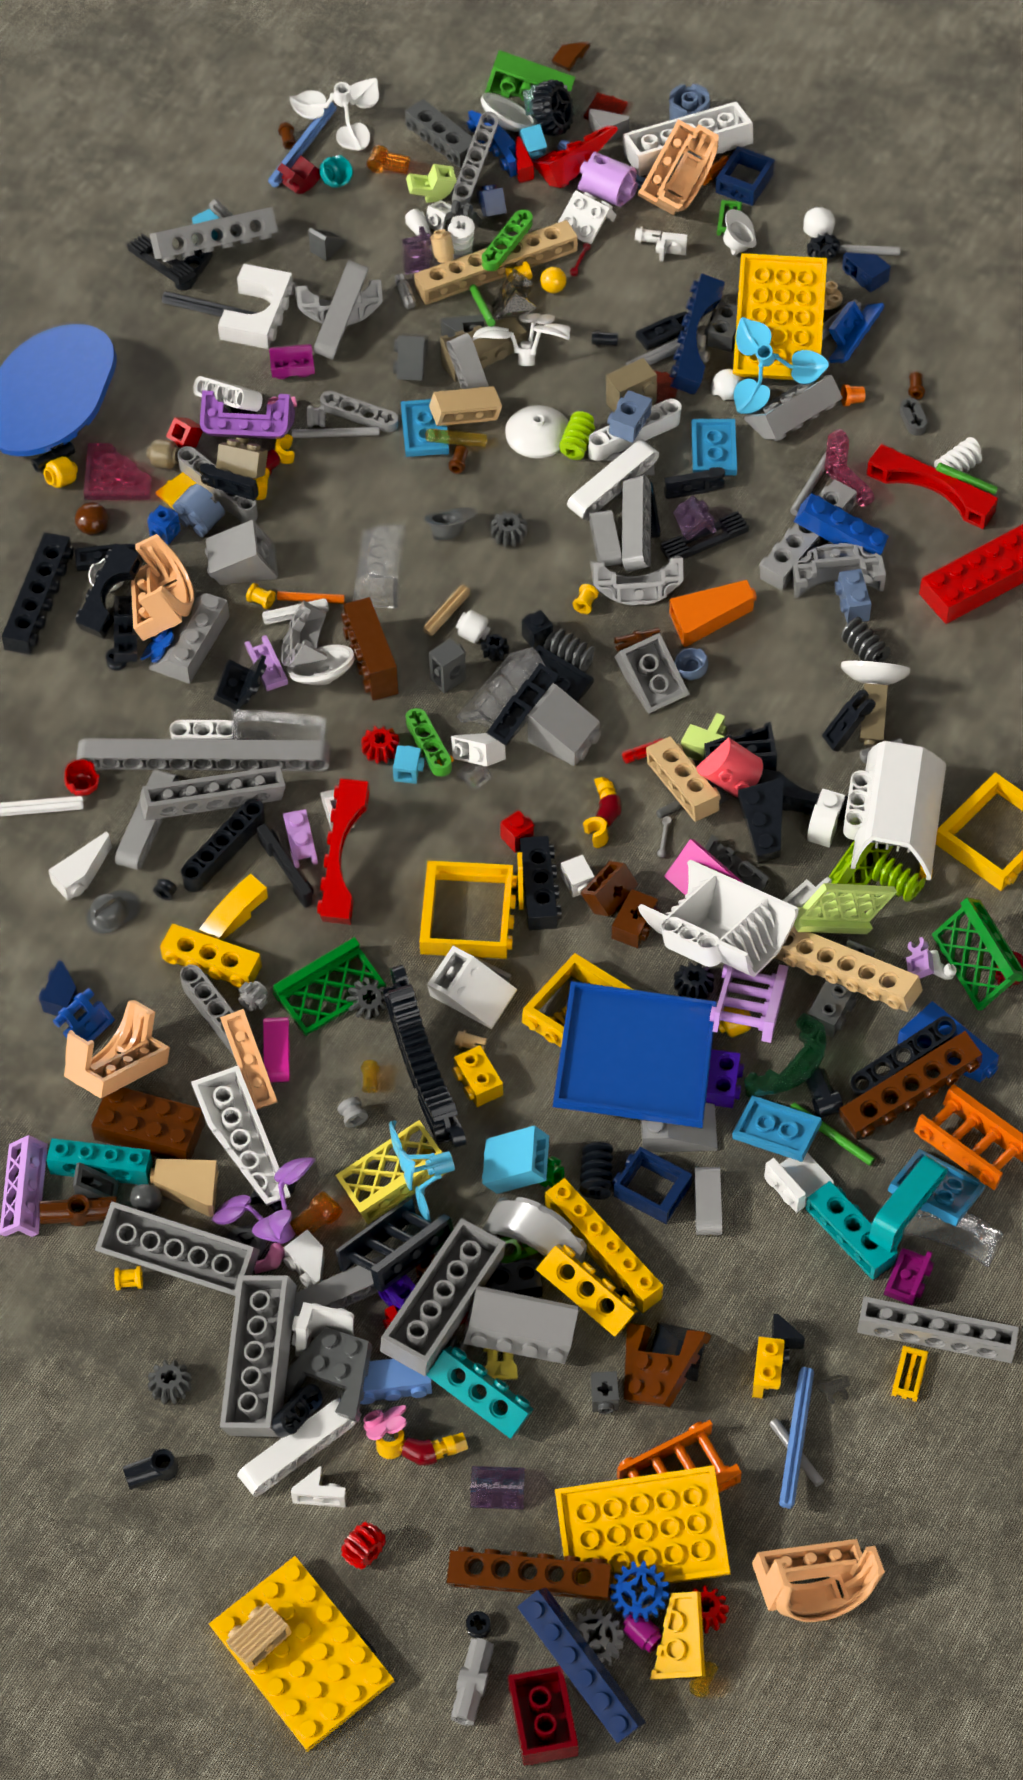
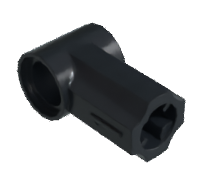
M817 1067L811 1069L805 1074L804 1079L812 1095V1104L817 1117L823 1118L839 1113L840 1108L843 1107V1102L837 1090L834 1091L825 1068Z
M159 1449L151 1457L123 1466V1471L131 1490L159 1479L164 1481L173 1479L178 1473V1464L171 1451ZM162 1462H170L166 1468H159Z

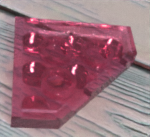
M88 443L84 500H151L152 480L146 472H141L135 463L125 455L122 456L118 453L112 444Z

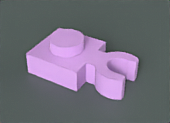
M923 937L919 938L920 944L917 947L912 942L908 943V949L912 952V955L906 957L908 972L918 975L920 979L934 973L932 953L928 950V942Z

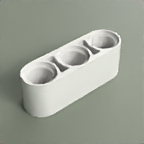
M176 720L170 725L171 739L238 740L236 724L230 720Z

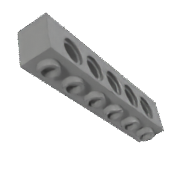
M273 207L149 235L155 259L162 258L163 262L174 260V255L182 254V257L195 255V250L201 249L202 253L214 251L213 246L221 245V249L234 246L233 242L240 241V244L253 242L252 238L259 236L260 240L272 238L271 233L278 232ZM251 221L256 224L254 232L250 228ZM232 225L237 229L236 236H233L231 233ZM213 229L218 234L216 241L211 236ZM193 234H196L198 237L197 245L192 242ZM174 238H176L179 242V247L177 249H175L172 245V241Z
M834 479L829 486L826 485L823 488L820 497L849 513L855 506L857 491ZM796 523L793 528L787 530L784 539L774 545L772 553L762 559L759 565L761 569L760 579L783 591L793 579V564L805 557L808 551L821 546L826 539Z
M280 766L142 786L139 801L144 820L147 821L239 807L249 799H258L262 803L282 800L285 783Z
M864 1296L857 1333L1012 1364L1019 1327Z

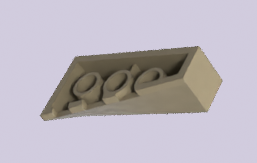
M514 316L495 321L494 326L508 328L509 332L514 333L518 346L521 345V342L527 341V331ZM481 325L474 327L473 331L467 332L472 340L475 332L483 328ZM463 330L455 332L453 337H448L447 335L440 337L441 366L455 382L458 381V377L446 343L449 340L466 334ZM478 338L473 341L483 369L514 353V345L511 338Z

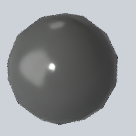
M136 1185L130 1195L131 1204L134 1209L153 1213L161 1206L162 1193L154 1185Z

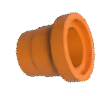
M849 384L842 385V405L850 406L851 404L863 403L865 401L864 387L850 386Z

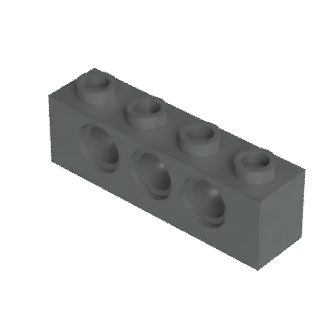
M424 99L405 110V124L407 128L420 136L423 141L429 143L437 152L443 154L451 163L462 168L473 137Z

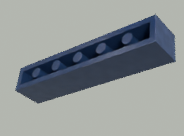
M547 1587L537 1590L517 1606L616 1743L625 1740L646 1723Z

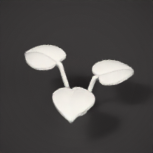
M377 78L363 80L351 86L345 82H339L334 86V93H330L327 103L325 96L321 92L314 90L290 96V103L294 110L307 119L322 117L324 115V108H328L332 100H334L338 106L344 107L347 125L339 128L337 131L336 139L339 145L356 151L364 150L369 145L370 133L368 128L362 123L350 124L348 103L350 102L351 105L356 104L359 108L363 109L375 106L379 100Z
M527 313L520 315L519 320L531 323L529 341L521 342L520 346L517 344L514 333L509 332V329L504 327H483L473 335V341L478 338H511L514 345V353H518V364L521 366L535 365L536 348L541 333L559 336L569 341L570 327L563 324H553L552 322L555 320L554 315ZM536 323H538V324H545L544 326H542V325L535 326ZM534 331H536L537 334H536L535 341H534V344H533Z

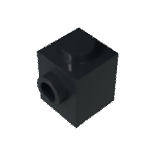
M540 609L535 613L526 615L522 619V636L533 650L538 645L543 647L546 639L553 632V624Z

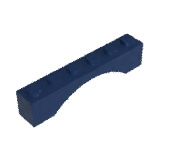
M701 273L698 280L692 282L690 292L693 294L692 297H689L686 304L688 314H685L682 321L684 331H681L678 338L680 348L676 349L673 360H676V364L672 366L669 377L672 378L670 387L695 395L700 387L705 365L697 348V326L699 321L706 314L712 312L720 302L725 281Z

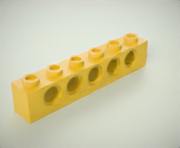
M565 1178L545 1192V1206L555 1211L573 1226L571 1231L576 1237L584 1240L587 1245L586 1252L618 1287L628 1291L630 1299L642 1313L662 1299L663 1284Z

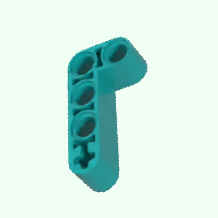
M925 1155L875 1216L869 1240L892 1253L901 1242L905 1227L941 1184L948 1172V1168Z

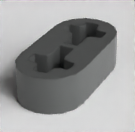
M914 398L903 399L899 412L907 431L915 436L924 434L927 428V418L920 403Z

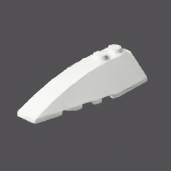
M239 1066L192 1081V1087L208 1127L266 1205L281 1201L278 1188L279 1182H276L274 1179L276 1172L279 1170V1165ZM286 1184L284 1185L285 1199L290 1197Z

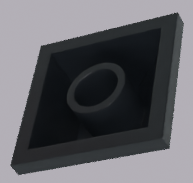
M658 1322L651 1352L679 1356L686 1332L692 1329ZM705 1343L698 1352L700 1358L697 1363L691 1364L684 1376L687 1380L698 1381L706 1347Z

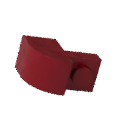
M301 155L291 169L282 162L277 168L283 174L281 177L283 179L282 183L296 194H304L310 190L321 177L320 169Z

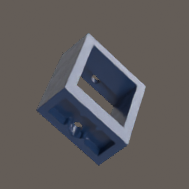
M737 146L716 178L715 193L753 206L774 175L775 159ZM738 164L761 172L753 184L730 176Z
M639 1147L635 1154L631 1153L627 1158L624 1171L622 1173L618 1172L612 1183L614 1186V1197L667 1224L690 1189L692 1174ZM641 1166L674 1183L661 1205L627 1188Z

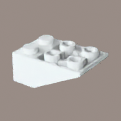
M452 946L427 983L431 997L490 1029L494 1027L517 992L514 986L474 956L455 946Z

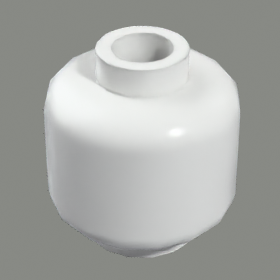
M469 610L467 613L463 612L455 627L458 629L460 637L472 643H477L480 639L485 640L491 629L487 627L488 618L473 610Z

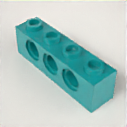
M55 1138L51 1139L46 1159L49 1172L52 1175L74 1177L76 1164L80 1162L118 1180L119 1183L149 1185L150 1171L153 1168L151 1150Z
M828 1181L807 1197L805 1209L872 1280H875L896 1264L897 1248L890 1253L869 1240L873 1222H869L863 1216L860 1207L852 1204L839 1186H835L831 1181ZM838 1209L841 1213H834L831 1210ZM848 1227H856L858 1231H851ZM865 1245H873L875 1249H868Z
M449 1346L443 1350L427 1376L510 1439L514 1437L534 1410L530 1406V1402L520 1394L515 1395L508 1390L509 1386L501 1379H494L487 1374L488 1370L479 1363L474 1364L467 1359V1354L460 1348ZM457 1368H460L465 1372V1380H461L457 1377ZM477 1384L485 1386L487 1390L486 1396L478 1393ZM498 1400H503L507 1403V1412L499 1409Z

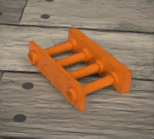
M953 1084L945 1096L943 1102L945 1107L932 1120L923 1114L920 1115L914 1132L921 1139L930 1143L979 1179L981 1183L995 1190L1003 1174L1000 1170L1013 1157H1016L1023 1163V1133ZM955 1113L965 1122L950 1135L939 1126ZM974 1127L983 1133L985 1137L972 1149H969L960 1140ZM995 1142L1005 1151L990 1164L980 1155Z
M708 1420L704 1423L697 1422L688 1429L689 1431L636 1458L628 1457L624 1459L617 1467V1478L620 1480L628 1476L629 1478L640 1477L638 1471L650 1465L654 1467L657 1474L666 1473L668 1470L662 1459L674 1453L685 1470L696 1468L685 1447L697 1441L712 1465L715 1466L719 1493L740 1483L742 1472L737 1464L729 1467L723 1463L708 1438L712 1434L713 1425Z

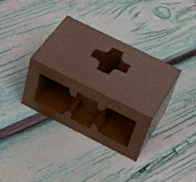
M609 861L583 889L581 895L594 914L610 916L617 911L618 906L627 898L631 889L636 888L638 883L625 863Z
M631 889L612 924L611 938L638 949L641 942H645L650 933V925L640 914L638 906L643 904L660 912V909H657L658 899Z

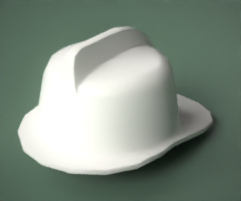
M729 210L725 215L727 228L723 240L730 248L732 255L736 256L738 253L745 252L748 248L755 247L757 241L753 224L748 216L739 210Z

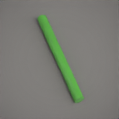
M471 285L469 290L489 327L494 326L495 320L477 285Z
M796 1102L790 1106V1108L813 1115ZM822 1121L819 1128L821 1133L867 1165L871 1166L875 1157Z

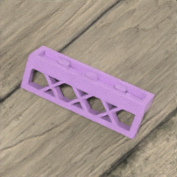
M30 1135L9 1144L0 1223V1235L4 1237L17 1231L31 1237L39 1234V1204L43 1196L48 1144ZM21 1148V1152L17 1157V1150ZM18 1170H19L18 1176H17L16 1179L14 1180L15 1175H16V1173H17ZM15 1193H16V1198H15L14 1201L12 1202V1198L14 1197V1195H15ZM14 1215L13 1224L10 1225V1220Z

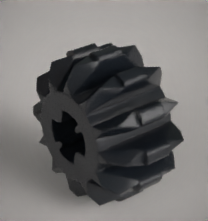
M689 961L688 967L681 965L679 971L674 974L675 982L673 987L678 991V996L695 999L702 997L707 1000L709 993L714 990V975L710 973L708 966L702 968V964L693 965Z

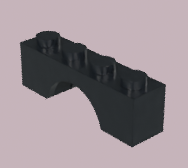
M116 543L112 549L108 550L105 557L106 562L103 568L98 570L95 577L96 582L93 588L88 590L85 597L86 602L83 608L77 611L75 623L80 630L105 639L114 621L106 609V597L109 591L119 582L134 580L143 563V559L138 552Z

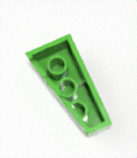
M499 50L485 93H497L506 98L510 96L521 97L522 101L529 102V100L534 99L533 92H535V87L539 86V83L554 79L562 81L564 85H567V91H571L575 77Z

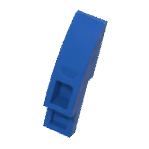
M473 110L468 111L469 120L467 121V126L471 133H475L482 115ZM484 123L487 126H493L490 123ZM498 125L489 152L492 151L494 157L499 158L502 170H506L508 175L513 177L518 175L515 159L516 145L508 133ZM478 140V142L481 143V144H485V143H486V142L483 141V140Z

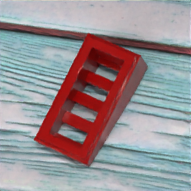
M518 136L515 141L519 183L534 180V164L522 138Z

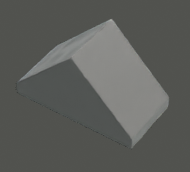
M595 109L589 110V127L593 132L607 125L617 126L618 131L608 142L620 138L624 133L629 132L630 116Z

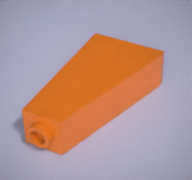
M743 580L671 598L669 613L683 647L693 644L753 611L754 601L757 600L755 589L750 587L748 580Z

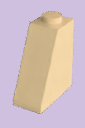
M156 1159L155 1168H151L150 1182L160 1189L162 1196L209 1217H213L215 1214L218 1184L217 1161Z

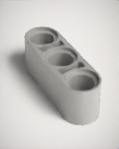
M466 333L447 341V349L461 389L489 387L471 336Z
M612 510L589 513L590 529L597 562L604 561L605 566L621 565V549Z
M694 1167L696 1235H722L720 1167Z

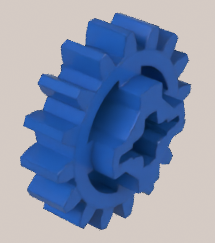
M633 1561L631 1562L632 1569L628 1570L622 1566V1576L619 1574L614 1575L617 1584H610V1589L616 1593L611 1595L612 1602H618L615 1605L617 1612L622 1609L624 1610L623 1618L627 1619L631 1614L636 1623L639 1620V1616H643L645 1622H648L649 1614L657 1618L659 1616L657 1609L665 1610L666 1604L662 1600H667L670 1597L669 1593L664 1591L669 1588L668 1582H661L665 1575L663 1572L656 1574V1565H652L648 1569L646 1561L641 1563V1567H637ZM636 1576L633 1580L627 1582L629 1578ZM650 1577L654 1580L658 1588L650 1585L647 1578ZM642 1582L644 1592L641 1593L639 1600H637L635 1592L639 1590ZM622 1595L625 1598H630L632 1607L623 1600ZM649 1602H653L650 1606L643 1608Z

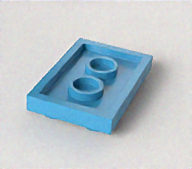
M431 399L401 401L406 457L449 454L447 425H436L429 408Z
M692 419L693 473L707 471L713 467H720L725 470V475H737L735 419Z
M752 1095L732 1135L735 1140L803 1162L822 1124V1120L820 1117Z

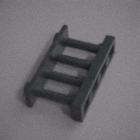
M407 1197L336 1249L340 1270L344 1272L354 1264L367 1269L372 1274L375 1289L383 1292L442 1248L454 1230L451 1217L443 1214L434 1222H430L416 1214L413 1198ZM412 1223L423 1230L413 1236L401 1229ZM393 1236L404 1242V1244L394 1249L384 1244V1242ZM375 1250L386 1257L376 1263L365 1256Z

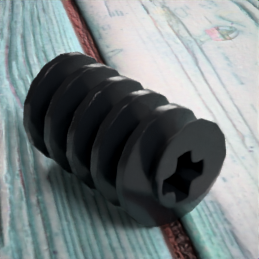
M594 1142L582 1148L583 1157L581 1158V1184L579 1191L590 1199L604 1200L611 1196V1192L608 1189L611 1188L609 1180L612 1179V1174L610 1173L612 1164L610 1162L613 1161V1156L611 1155L613 1147L608 1143Z

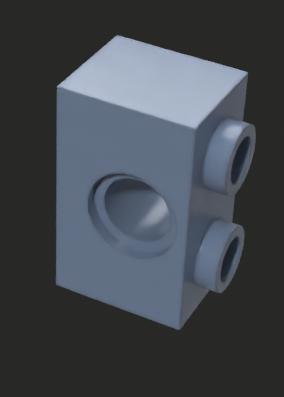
M628 390L624 398L621 397L619 399L615 412H611L607 421L610 425L609 434L633 443L651 415L652 399Z

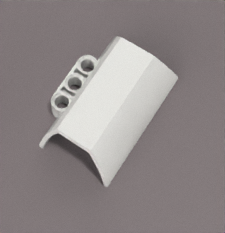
M890 741L880 742L870 749L865 771L859 770L854 772L851 776L843 833L848 839L855 840L851 869L856 868L859 857L868 844L876 843L875 848L878 847V844H885L886 850H888L889 845L897 846L896 851L898 852L899 847L908 848L907 853L911 851L920 862L926 874V880H931L946 763L941 758L924 747Z
M692 860L687 862L689 876L688 894L685 895L686 899L678 901L679 905L671 908L672 912L662 914L643 904L638 906L639 912L646 922L655 931L662 934L664 944L668 949L708 967L716 966L722 962L752 977H755L780 952L799 913L796 906Z

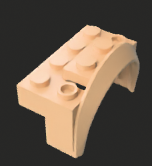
M678 119L637 196L672 215L675 212L686 210L696 197L711 169L718 150L719 135L699 124L695 129ZM688 151H691V152L697 154L698 156L701 157V159H699V158L695 157L694 155L688 153Z
M158 534L135 544L137 552L147 563L140 567L135 579L131 580L133 629L143 641L181 623L182 617L190 615L194 602L193 585L184 565Z
M136 1000L128 1001L117 1032L110 1042L94 1057H92L94 1041H86L70 1030L67 1036L64 1077L93 1093V1095L103 1098L168 1064L170 1047L152 1037L155 1011Z
M857 1539L758 1552L752 1562L768 1611L778 1610L783 1616L803 1622L825 1621L853 1610L870 1596L885 1573L876 1547H866L862 1554ZM830 1577L825 1580L806 1584L791 1583L792 1581ZM836 1580L839 1581L840 1586L842 1588L844 1594L843 1598L840 1595L838 1586L836 1584Z

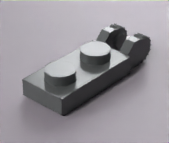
M454 200L451 206L452 215L454 217L467 216L472 219L475 227L480 228L482 219L477 215V212L473 211V205L466 203L461 205L460 208V202Z

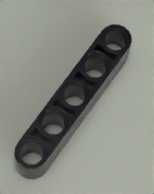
M249 799L244 802L183 865L181 875L184 888L187 891H200L257 832V827L265 823L264 805L260 800Z
M948 1016L936 1019L856 1072L851 1078V1087L854 1094L859 1097L956 1037L957 1028L955 1021ZM943 1025H949L952 1027V1031L947 1035H943L939 1032V1028ZM922 1039H929L932 1042L928 1048H920L918 1043ZM907 1052L911 1057L907 1062H900L897 1059L898 1055ZM881 1066L890 1068V1072L885 1076L877 1074V1070ZM860 1080H867L869 1082V1086L864 1090L858 1089L856 1084Z

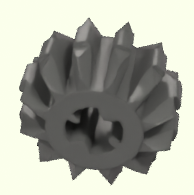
M503 510L502 515L496 514L494 520H491V537L495 539L497 545L503 543L505 548L507 545H512L515 548L516 543L522 544L528 534L527 521L523 519L521 513L515 515L513 510L511 513H506Z
M365 978L363 983L357 980L354 982L355 987L348 989V992L353 996H348L346 1001L353 1002L349 1010L357 1009V1018L361 1017L364 1012L365 1020H369L371 1014L374 1017H378L380 1015L379 1010L384 1011L386 1009L385 1004L382 1003L385 1001L384 995H381L382 989H385V987L383 986L378 989V980L373 981L372 984H370L369 978ZM368 994L367 997L372 999L368 1004L366 1003L367 1000H363V996Z
M165 1359L162 1367L154 1365V1372L148 1374L150 1381L148 1389L153 1392V1398L155 1400L161 1398V1402L164 1405L169 1399L172 1400L173 1404H176L177 1397L185 1400V1391H191L192 1388L191 1383H189L192 1380L191 1373L187 1372V1366L185 1364L179 1366L176 1359L171 1365H168Z

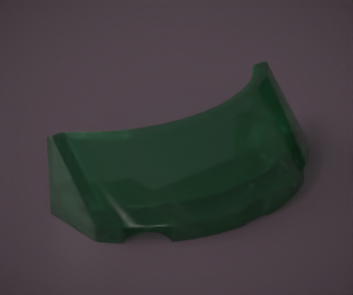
M803 1012L796 1021V1027L801 1031L799 1041L804 1043V1047L780 1074L771 1069L767 1070L763 1076H757V1073L751 1072L744 1080L746 1096L750 1098L752 1095L757 1097L782 1093L799 1086L809 1079L815 1070L818 1069L825 1055L826 1031L824 1024Z

